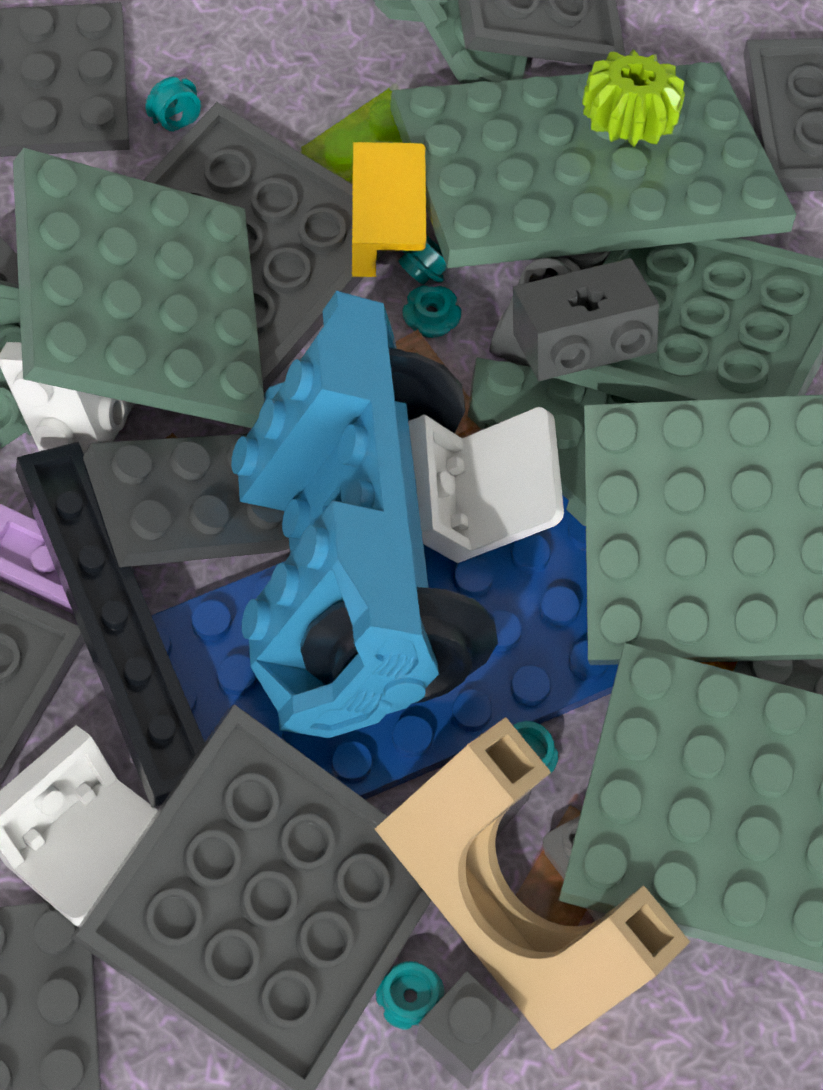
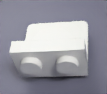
M7 342L0 352V368L39 451L79 441L81 449L85 454L91 443L113 442L118 432L123 429L127 416L135 403L23 380L21 342Z
M543 407L534 408L464 438L457 436L426 415L408 421L423 544L459 563L554 527L562 520L564 507L555 419L553 414Z
M75 725L0 790V858L12 872L70 922L79 926L158 810L154 807L152 808L148 802L115 777L93 738Z

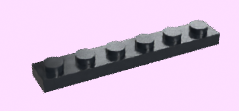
M79 441L17 457V475L152 808L162 805L205 743L133 570L131 566L119 567L83 459L84 453Z

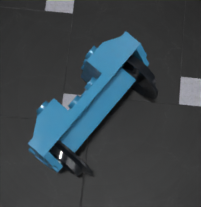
M339 291L334 293L322 311L323 328L303 357L292 362L285 382L271 386L265 392L264 404L260 410L258 420L246 437L242 436L238 439L231 461L232 471L238 475L240 502L285 511L282 530L284 536L289 538L290 556L284 563H279L276 566L271 580L256 599H251L244 610L242 634L245 639H249L250 667L278 711L279 730L324 738H331L377 724L386 714L406 709L410 704L426 702L449 693L462 684L467 676L486 664L498 644L494 616L477 600L447 589L428 588L408 421L426 415L455 433L466 411L462 384L445 365L420 354L397 349L384 303Z

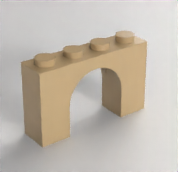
M505 717L463 748L381 822L375 830L553 1051L655 978L690 941L644 885L600 919L583 926H564L550 922L535 914L516 897L505 881L498 864L495 847L497 828L506 811L546 778L551 771Z

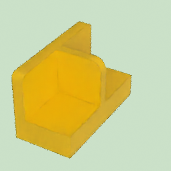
M353 142L352 277H376L377 250L422 251L426 248L425 146L421 143Z

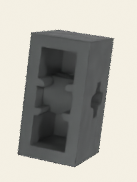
M631 258L513 286V334L538 381L657 352L659 303Z

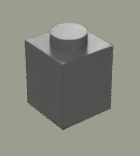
M466 971L419 1022L416 1042L469 1089L514 1039L520 1018Z

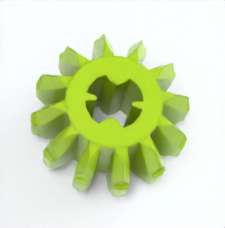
M632 49L628 56H623L617 52H610L606 60L594 62L592 71L588 74L582 104L584 105L583 114L591 119V130L608 132L610 142L621 138L628 140L632 147H635L639 140H644L650 144H657L661 135L672 134L674 126L679 122L685 96L683 91L684 81L676 76L675 65L659 64L657 54L649 57L639 56L634 49Z

